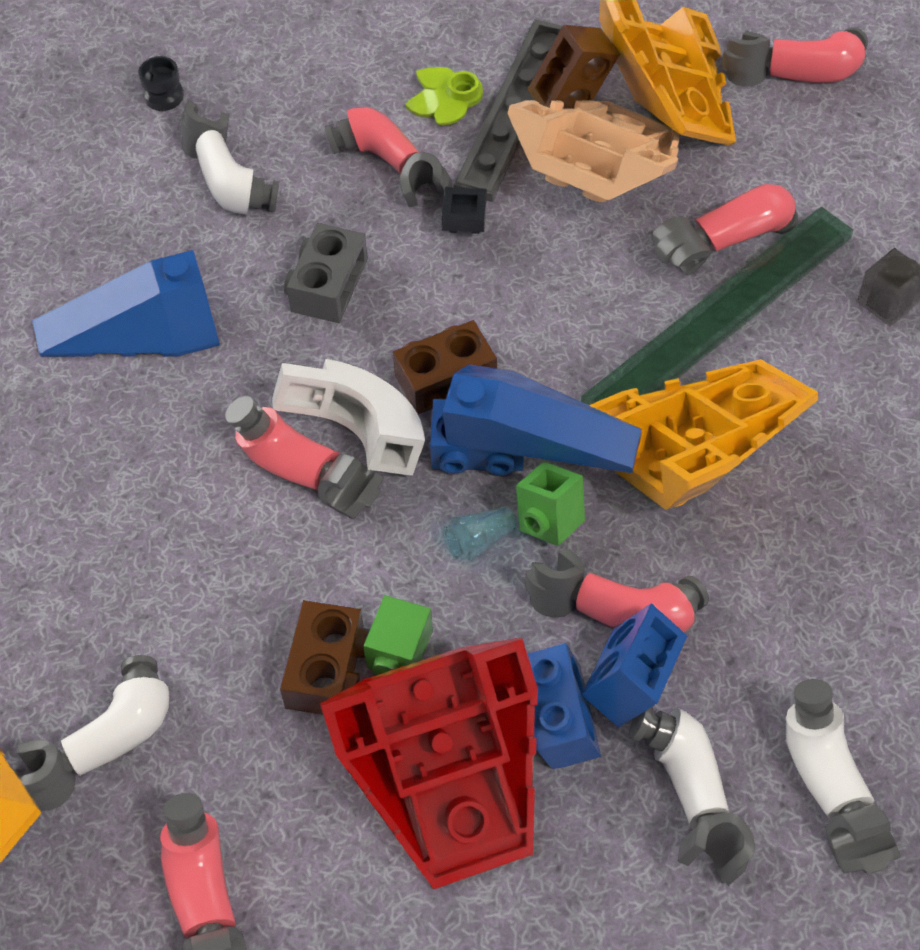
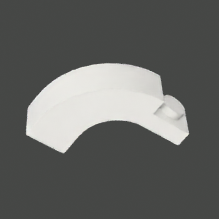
M325 359L323 369L286 363L281 364L272 397L274 410L318 416L336 421L353 431L362 441L366 452L368 470L413 476L425 442L424 432L417 412L397 389L370 372L339 361Z

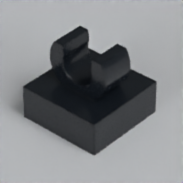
M445 187L442 231H449V233L466 231L472 232V234L484 232L487 189Z

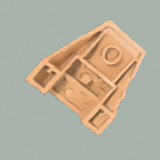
M526 100L509 106L507 114L532 169L545 174V180L554 185L567 187L570 184L582 189V195L590 200L597 202L609 201L676 168L679 134L665 123L609 101H576L574 109H563L564 102L551 101L550 108L539 104L535 100Z

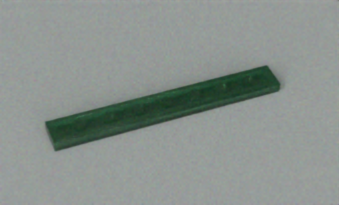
M821 206L581 396V402L591 405L621 391L634 388L638 389L639 395L664 390V381L677 379L848 242L852 237L853 229Z

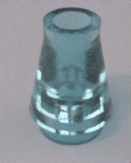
M503 505L493 510L453 517L451 524L444 527L443 536L449 552L456 560L461 561L467 558L473 561L503 537L516 531L517 523L512 511Z

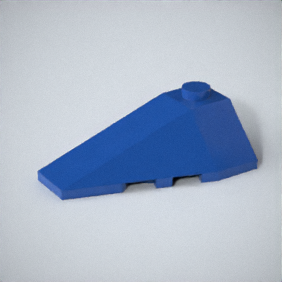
M194 250L151 260L32 320L41 357H92L96 353H121L122 357H137V353H162L163 357H178L220 346Z
M469 364L454 373L442 412L447 444L627 473H633L641 437L640 428L519 373Z

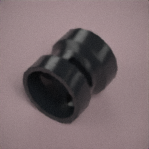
M155 56L147 59L140 65L138 75L144 88L143 94L146 104L151 109L157 111H168L179 106L183 101L184 92L179 82L180 75L176 62L165 56Z

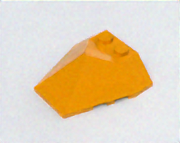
M600 0V24L604 33L620 53L616 63L635 101L680 135L723 145L734 144L736 137L730 103L728 101L722 103L721 88L726 85V78L724 73L720 72L718 74L716 60L722 56L721 49L708 15L682 7L659 25L644 20L637 0Z
M760 359L708 371L704 381L681 386L680 380L677 378L664 381V390L639 395L637 388L629 389L589 406L641 429L633 473L615 472L662 508L668 510L672 507L681 506L688 500L706 493L727 473L819 399L816 390Z

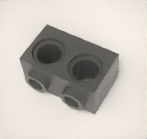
M316 223L310 238H304L299 251V262L295 270H289L285 278L284 294L288 295L291 312L340 324L368 260L365 233Z

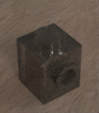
M896 248L891 249L865 271L857 303L891 327L919 303L920 265Z

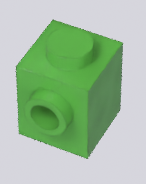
M543 461L516 485L519 531L559 546L585 522L583 475Z
M384 595L364 644L367 668L372 669L376 675L421 661L433 633L431 608Z

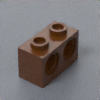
M563 25L527 90L534 100L543 106L550 108L551 101L564 102L563 109H574L576 101H593L619 58L620 53L601 28Z
M474 320L461 325L450 326L441 333L420 341L409 342L402 348L392 351L395 377L417 414L433 409V399L446 400L454 373L468 364L497 369V357Z
M303 600L280 687L285 709L323 715L320 703L360 682V673H355L354 671L358 657L365 658L364 644L370 629L364 628L361 609ZM332 634L344 636L340 641L334 643L323 641ZM320 678H331L334 680L329 686L324 688L311 686Z

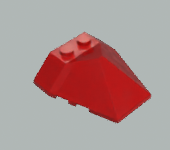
M521 637L461 647L364 679L320 703L337 758L355 780L433 889L533 855L535 806L533 758L536 755L534 721L538 688L525 644Z

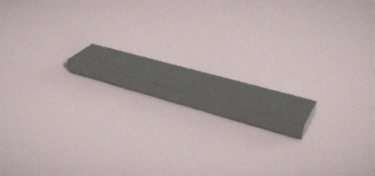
M534 19L454 182V188L487 189V201L493 202L520 145L519 138L507 114L509 106L526 100H534L527 89L563 26Z

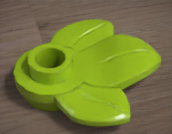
M446 67L419 69L416 71V76L424 90L407 101L405 105L406 109L414 115L427 118L434 116L437 125H450L465 117L468 108L477 105L482 100L483 85L475 74L468 71L455 73Z

